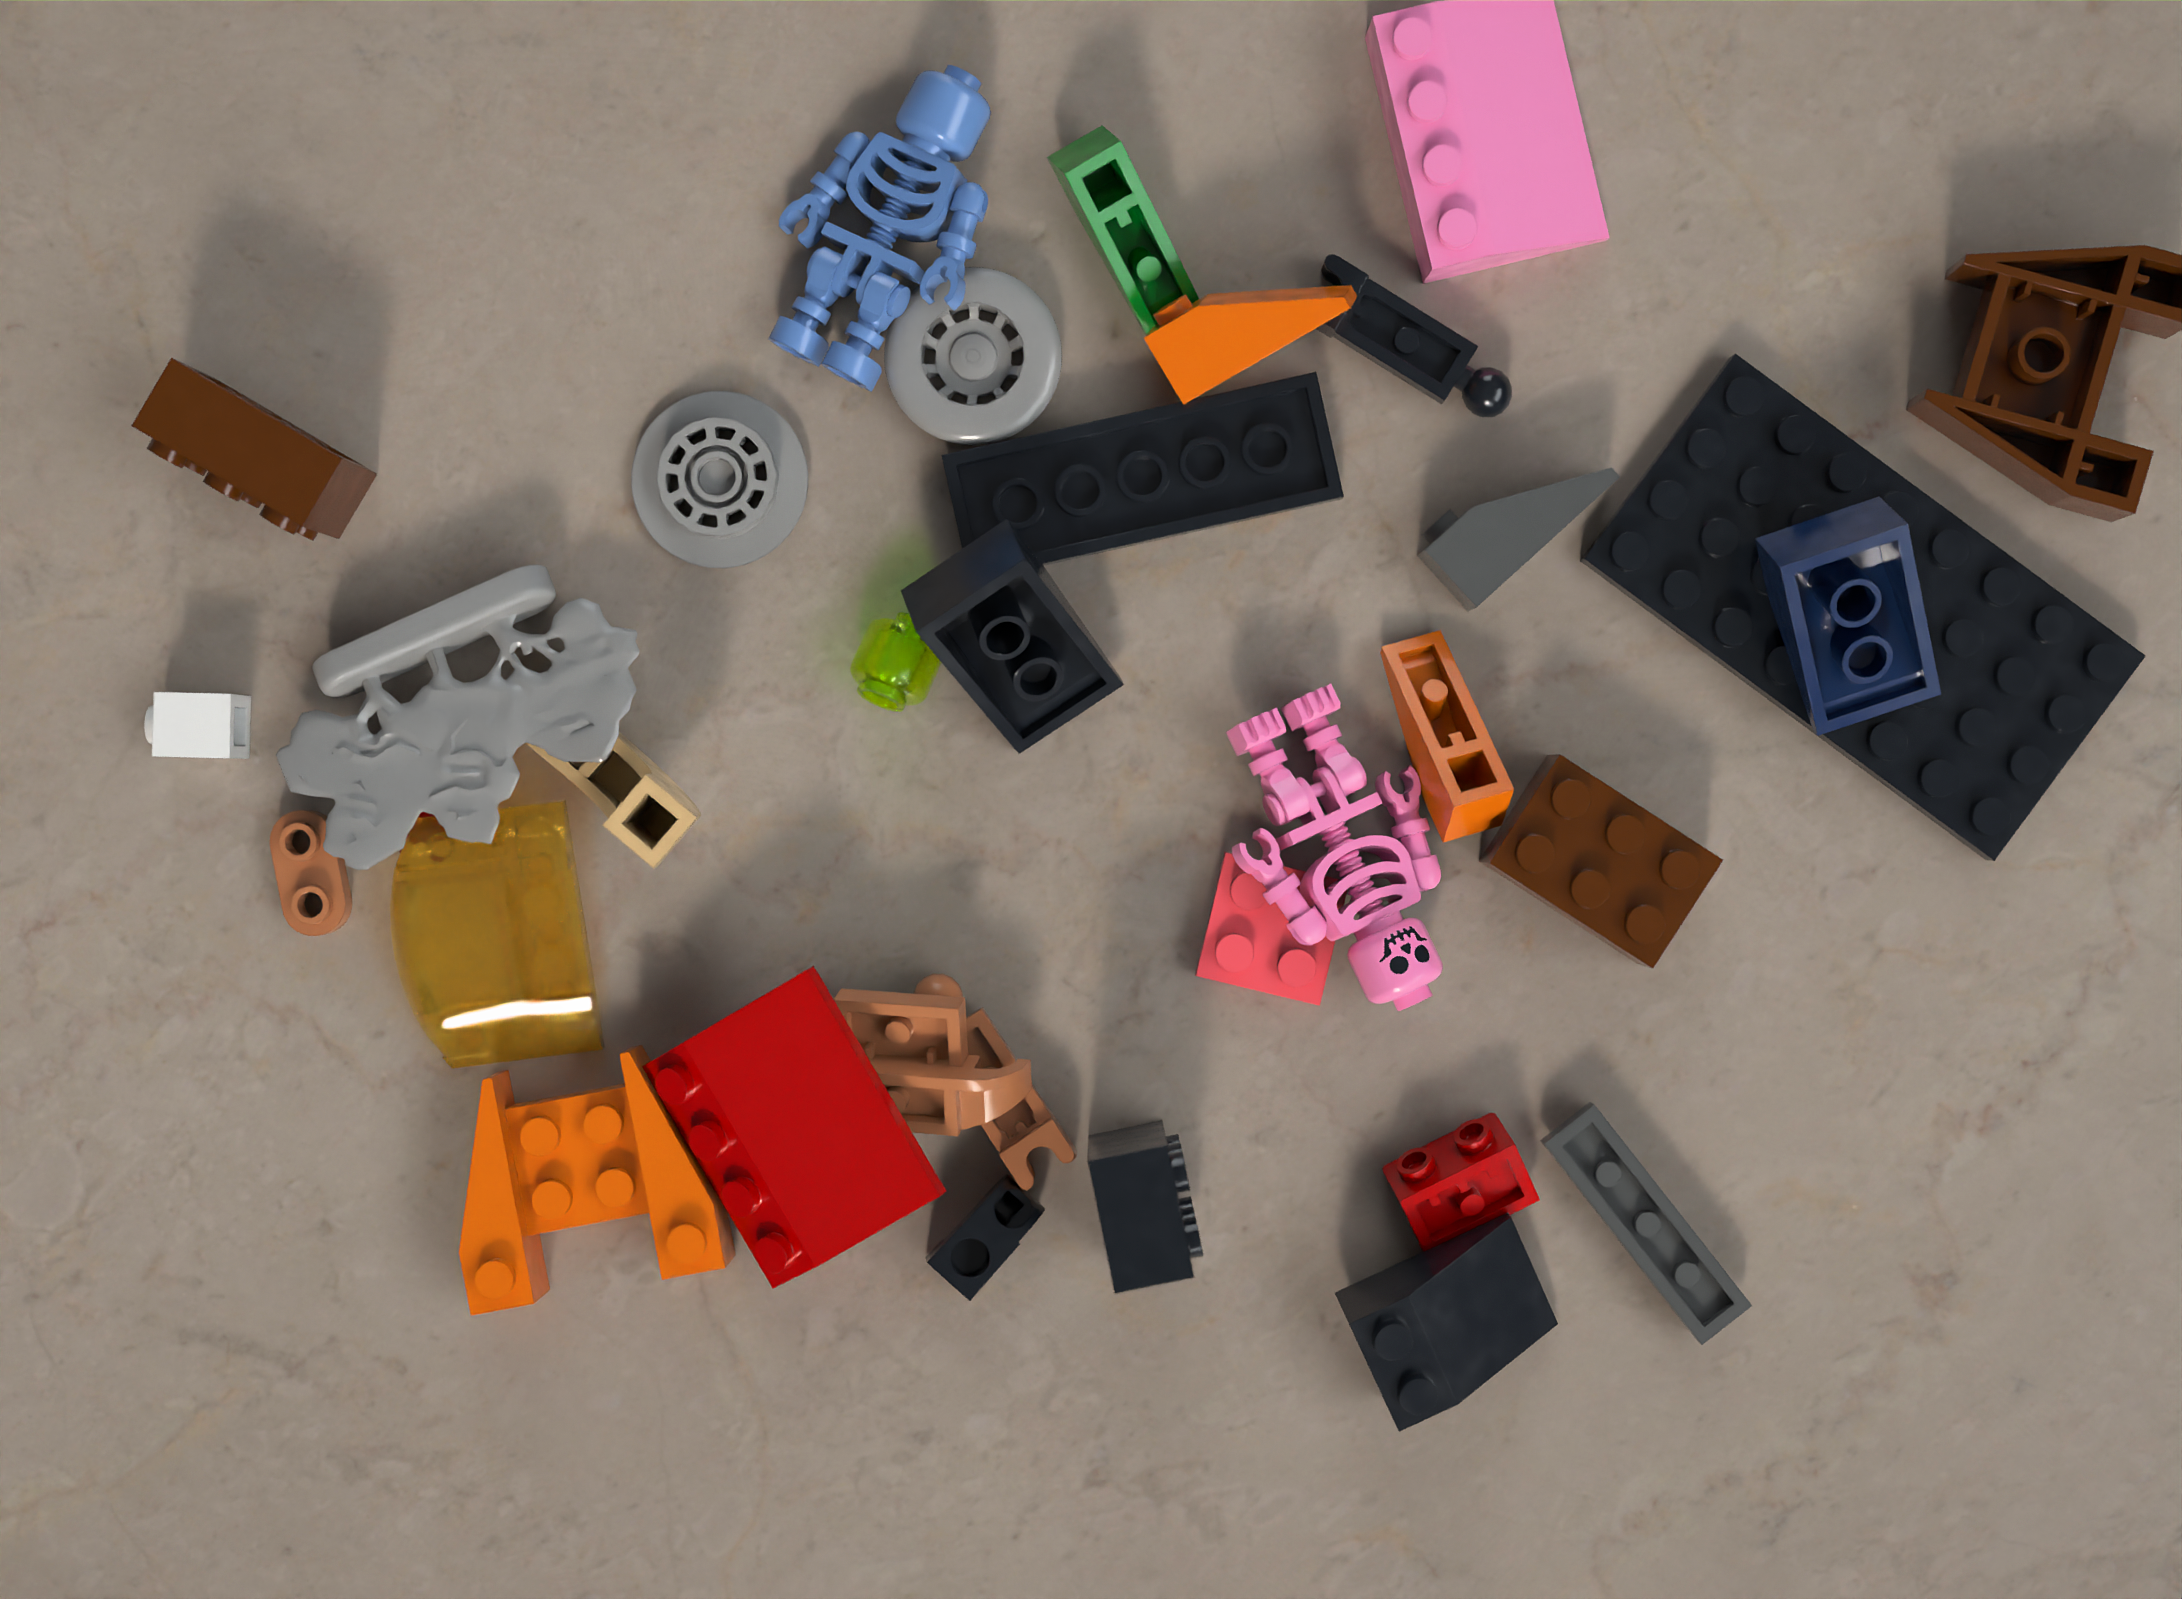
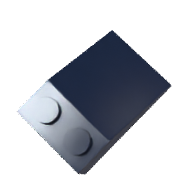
M1880 496L1755 538L1767 595L1808 717L1817 736L1941 695L1908 523Z

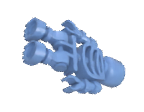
M947 65L944 73L932 70L920 73L915 78L896 116L897 127L904 135L902 141L883 132L877 133L872 140L861 132L848 133L835 148L834 152L837 156L824 174L817 171L810 182L814 185L811 192L803 195L799 200L793 201L782 212L779 218V227L787 235L794 233V227L801 219L809 218L806 230L798 234V241L807 249L815 246L824 235L834 246L845 250V253L843 255L825 246L813 253L807 266L808 279L804 289L805 296L804 298L797 296L791 307L796 311L793 319L779 316L768 338L776 346L819 367L821 364L834 375L872 392L881 375L882 368L878 363L869 358L872 349L879 351L884 341L880 333L885 331L895 318L900 317L904 313L910 300L909 287L902 284L899 285V280L891 277L892 273L920 284L921 297L929 305L935 302L934 292L937 286L947 282L949 279L951 284L950 291L944 297V300L953 311L961 305L966 289V284L963 280L965 275L964 263L966 259H972L977 245L972 241L977 223L983 222L988 207V196L982 187L974 182H967V179L959 169L949 162H961L970 157L990 119L991 110L989 104L978 93L982 83L975 76L953 65ZM886 167H889L897 175L898 179L894 180L895 185L884 180L883 174ZM873 186L885 197L886 203L882 204L883 209L879 211L873 208L870 201ZM919 190H923L930 193L920 194ZM848 194L855 206L874 225L870 227L871 232L867 233L868 238L866 239L827 222L832 205L835 202L841 205ZM911 212L923 216L914 220H906L908 219L907 214ZM895 237L911 242H932L938 240L936 246L941 250V253L935 259L933 265L925 272L915 261L889 249L893 248L892 243L896 242ZM856 289V302L860 305L857 315L858 321L849 322L844 332L849 336L846 344L832 341L829 347L828 342L815 331L819 324L826 326L831 316L827 308L832 306L839 296L847 297Z

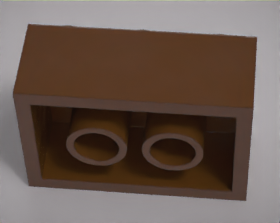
M174 358L170 359L131 425L152 438L146 447L152 453L180 468L185 466L202 476L208 471L203 480L205 484L239 502L241 499L256 508H259L263 503L264 507L259 514L261 517L295 535L297 532L314 541L318 533L340 539L377 476V473L220 380Z
M1561 754L1546 756L1479 859V862L1635 963L1653 969L1723 862V859Z

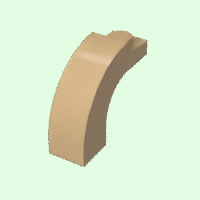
M620 732L608 759L602 762H564L548 755L545 749L526 743L586 794L608 818L603 826L652 868L660 865L701 816L699 809L689 796L659 766Z

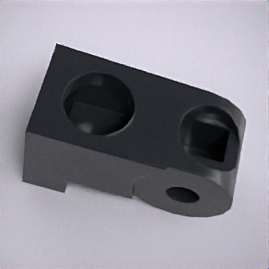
M1007 1174L987 1192L945 1239H942L925 1257L926 1262L964 1297L971 1301L1020 1245L1019 1241L1037 1222L1045 1208L1026 1190H1022L1018 1183Z

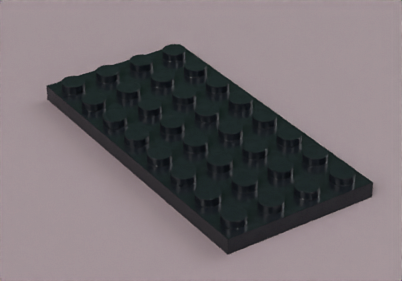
M1735 353L1718 372L1581 558L1580 562L1816 735L1808 717L1767 595L1755 538L1880 496L1908 523L1941 695L1819 735L1818 737L1982 858L1995 861L2146 655Z

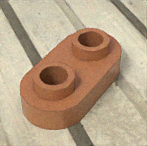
M297 810L282 816L275 823L270 834V850L282 911L287 923L295 931L307 936L326 935L340 929L347 922L351 914L352 896L344 858L333 857L324 851L323 843L326 836L327 816L314 810ZM299 830L306 832L310 838V847L304 854L298 853L292 843L295 833ZM312 892L321 898L323 904L322 910L317 916L310 915L305 909V899Z

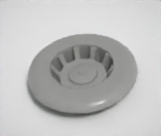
M965 267L963 279L966 284L965 295L961 305L955 311L944 300V297L950 291L951 284L949 279L947 282L937 286L934 292L935 302L930 305L921 297L920 285L910 293V300L904 313L900 317L895 318L889 325L884 346V365L891 392L900 408L912 422L941 440L962 445H983L999 442L1021 432L1044 411L1056 390L1060 378L1062 346L1059 331L1050 310L1029 286L1017 278L998 270L983 267ZM969 311L970 317L968 320L956 323L951 317L956 313ZM985 311L997 315L994 323L991 324L980 320V312ZM940 323H943L947 330L937 340L931 334ZM1006 325H1010L1018 335L1011 341H1008L1002 333ZM926 349L936 352L935 364H924ZM1023 351V364L1021 366H1012V354ZM940 376L946 386L936 390L930 383V378ZM1008 378L1015 379V383L1007 392L1001 389V386ZM954 394L968 398L965 405L950 399ZM993 395L996 399L989 403L978 405L980 397Z
M729 391L703 392L684 398L671 405L647 428L639 442L633 459L631 472L632 495L643 525L654 540L669 553L681 560L701 567H738L754 562L772 552L789 536L796 526L807 498V462L801 443L794 430L773 408L760 400L741 393ZM720 431L734 432L731 440L719 439ZM706 433V440L695 445L692 444L691 441ZM749 440L759 449L758 452L752 455H748L742 449V446ZM684 449L686 453L681 463L678 465L674 464L679 453ZM766 465V481L757 480V466ZM678 476L679 489L672 492L671 478ZM754 492L764 493L757 508L753 509L749 501ZM685 500L693 507L688 518L679 509V506ZM740 510L743 511L746 518L731 525L729 516ZM705 515L717 517L718 525L716 528L703 526Z

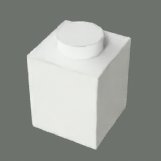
M153 692V705L148 707L144 722L146 739L148 743L152 744V756L250 759L251 696L219 693Z

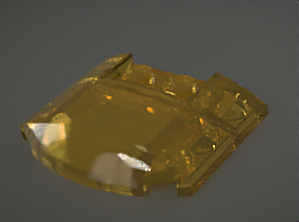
M566 800L497 808L500 821L491 844L482 842L470 843L447 837L444 827L438 823L435 816L417 818L413 828L408 833L409 836L398 857L392 879L390 922L393 951L398 974L414 1016L426 1036L444 1054L442 1058L452 1069L603 1050L605 1047Z

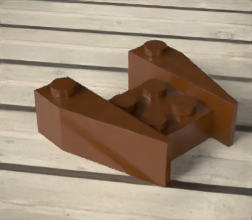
M2147 245L1966 254L1947 270L1945 280L1982 289L1983 292L1953 394L1949 395L1926 389L1909 400L1906 410L2050 506L2108 522H2114L2136 514L2154 451L2094 435L2090 431L2121 327L2163 339L2182 330V255Z

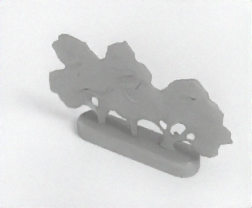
M528 565L503 573L319 657L313 663L312 669L323 694L334 698L352 696L366 691L367 694L358 714L340 717L320 710L301 713L296 726L291 730L290 744L280 748L276 754L283 776L291 792L334 799L335 806L326 819L324 851L333 857L344 858L346 865L357 870L369 869L404 848L407 835L421 812L435 815L438 823L444 827L447 837L470 843L482 842L491 844L500 821L497 807L501 801L510 798L520 777V772L512 758L517 748L525 743H529L545 749L548 755L564 762H602L608 759L619 736V720L630 710L632 698L637 691L628 669L639 654V648L636 644L637 631L610 626L604 618L599 604L583 598L567 602L553 617L552 626L547 634H527L514 629L513 624L545 610L553 603L556 597V591L547 568L542 565ZM491 635L500 649L496 664L486 676L473 682L463 683L453 678L445 655ZM559 637L564 641L565 649L559 653L549 648L547 640ZM517 647H521L523 654L526 655L533 652V647L551 660L552 666L548 671L542 673L530 670L522 665L515 654V650ZM508 660L515 670L505 680L500 676L501 666L504 661ZM429 662L433 677L429 684L424 685L410 702L400 704L382 688L381 683ZM377 712L381 730L374 735L369 732L367 721L368 718Z

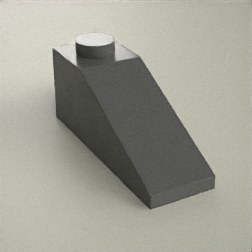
M1611 467L1473 506L1459 518L1449 509L1422 534L1429 545L1417 556L1467 611H1470L1486 600L1618 480L1620 476Z

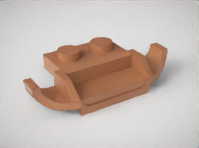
M841 988L834 998L835 1003L912 1133L959 1136L961 1130L986 1124L1003 1115L1025 1098L1032 1089L1031 1060L1017 1059L1015 1063L1007 1067L982 1069L981 1056L968 1055L965 997Z

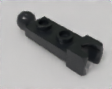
M1329 254L1326 257L1321 268L1322 277L1333 286L1351 285L1357 294V298L1349 310L1316 328L1318 331L1330 338H1336L1440 404L1446 400L1452 388L1455 387L1462 391V399L1466 407L1473 414L1480 417L1497 416L1509 406L1512 399V386L1508 377L1502 371L1492 367H1482L1475 370L1467 365L1479 346L1378 283L1368 279V274L1335 254Z

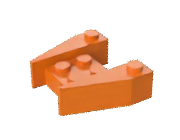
M642 1045L633 1046L619 1054L625 1082L623 1084L515 1104L509 1070L499 1071L482 1079L459 1246V1256L471 1316L535 1304L550 1290L540 1238L541 1233L649 1213L662 1280L726 1268L736 1255L728 1212L642 1068L643 1065L651 1061Z

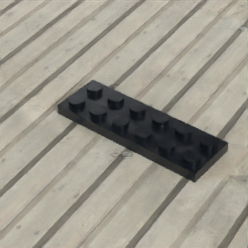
M1316 372L1200 397L1184 405L1182 402L941 455L962 549L1008 519L1043 566L1337 501L1344 497Z

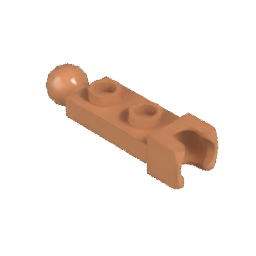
M931 974L924 977L916 985L913 994L963 997L960 985L952 977L945 974ZM983 1007L966 1017L968 1055L981 1056L982 1069H998L1015 1063L1017 1059ZM1033 1084L1026 1097L1016 1106L998 1118L981 1125L1022 1190H1029L1034 1184L1035 1171L1028 1160V1155L1033 1149L1047 1147L1055 1153L1062 1163L1067 1164L1072 1162L1078 1155L1073 1143Z

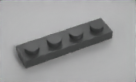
M1589 1102L1540 1140L1701 1345L1752 1307L1748 1299L1595 1104Z

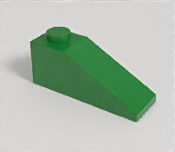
M1101 125L1047 157L1077 217L1145 335L1158 324L1153 314L1165 305L1185 294L1191 303L1199 300L1184 266L1120 139Z

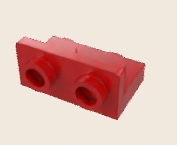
M1488 1113L1478 1119L1466 1121L1456 1130L1422 1147L1406 1151L1398 1159L1384 1165L1382 1168L1423 1252L1503 1214L1509 1213V1215H1512L1540 1201L1514 1141L1495 1113Z

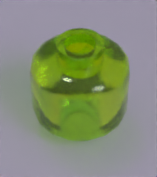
M899 612L895 619L879 618L869 624L850 664V672L858 684L856 691L863 699L880 708L902 712L905 706L918 705L925 700L942 662L916 633L909 613Z

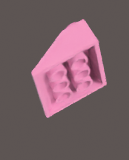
M1445 0L1372 17L1365 41L1423 284L1607 241L1610 238L1554 0Z

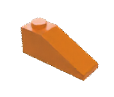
M1351 285L1212 293L1205 295L1194 303H1191L1185 294L1153 314L1158 324L1147 333L1144 340L1184 405L1349 310L1355 302L1357 294Z
M1441 630L1382 646L1380 654L1412 767L1419 776L1421 795L1442 842L1501 826L1511 801L1514 787Z

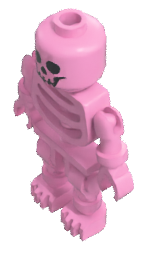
M1332 684L1307 693L1280 708L1290 731L1293 732L1304 728L1307 738L1302 741L1307 752L1314 750L1316 753L1315 762L1318 769L1313 772V785H1309L1302 777L1294 778L1291 771L1283 765L1284 762L1288 761L1283 748L1276 750L1272 740L1286 732V726L1277 707L1250 718L1226 732L1236 756L1249 752L1253 759V762L1248 764L1253 776L1259 774L1261 776V787L1264 793L1262 803L1271 823L1275 826H1282L1300 818L1303 826L1277 839L1263 828L1254 831L1252 839L1257 840L1263 850V856L1260 860H1256L1248 854L1246 844L1238 843L1233 846L1232 855L1235 862L1244 872L1252 874L1257 881L1264 885L1267 890L1262 895L1269 905L1276 902L1289 921L1286 927L1299 943L1313 945L1320 942L1325 936L1330 941H1336L1354 933L1357 942L1348 949L1347 957L1366 998L1374 1004L1393 1001L1397 1011H1401L1431 997L1432 993L1428 984L1437 979L1443 970L1442 961L1424 923L1417 918L1404 919L1400 910L1421 900L1420 891H1427L1438 885L1441 878V869L1437 855H1431L1425 835L1426 832L1431 830L1428 819L1420 818L1418 810L1420 807L1419 795L1421 794V784L1416 770L1411 765L1402 769L1398 775L1404 782L1405 790L1403 794H1398L1392 789L1390 784L1391 774L1385 771L1376 778V793L1354 803H1348L1346 796L1364 788L1367 785V777L1361 763L1355 757H1351L1346 748L1338 742L1337 739L1342 737L1338 725L1331 726L1327 719V716L1340 709V701ZM1318 797L1320 798V800H1321V802H1322V804H1323V806H1324V808H1325V810H1326V812H1327V815H1324V813H1323V811H1322V809H1321V807H1320V805H1319V803H1318V801H1317V798H1318ZM1381 804L1387 807L1390 815L1394 817L1396 826L1390 828L1393 838L1383 835H1368L1354 840L1350 839L1351 833L1347 832L1348 827L1344 826L1345 821ZM1317 834L1323 835L1322 841H1326L1324 846L1329 847L1328 853L1312 863L1304 873L1301 882L1295 873L1288 875L1283 868V862L1279 856L1280 850L1289 848ZM1360 852L1373 853L1379 856L1383 862L1365 867V863L1361 862L1363 858L1358 855ZM1332 864L1337 865L1336 871H1340L1339 877L1342 878L1324 889V877ZM1385 878L1391 885L1377 889L1373 887L1374 882L1370 881V879ZM1346 890H1349L1347 895L1352 896L1350 901L1340 909H1337V900ZM1383 901H1388V905L1386 906L1381 904ZM1355 914H1360L1359 919L1354 920Z

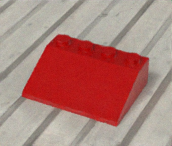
M814 966L642 1066L773 1289L820 1266L947 1192Z

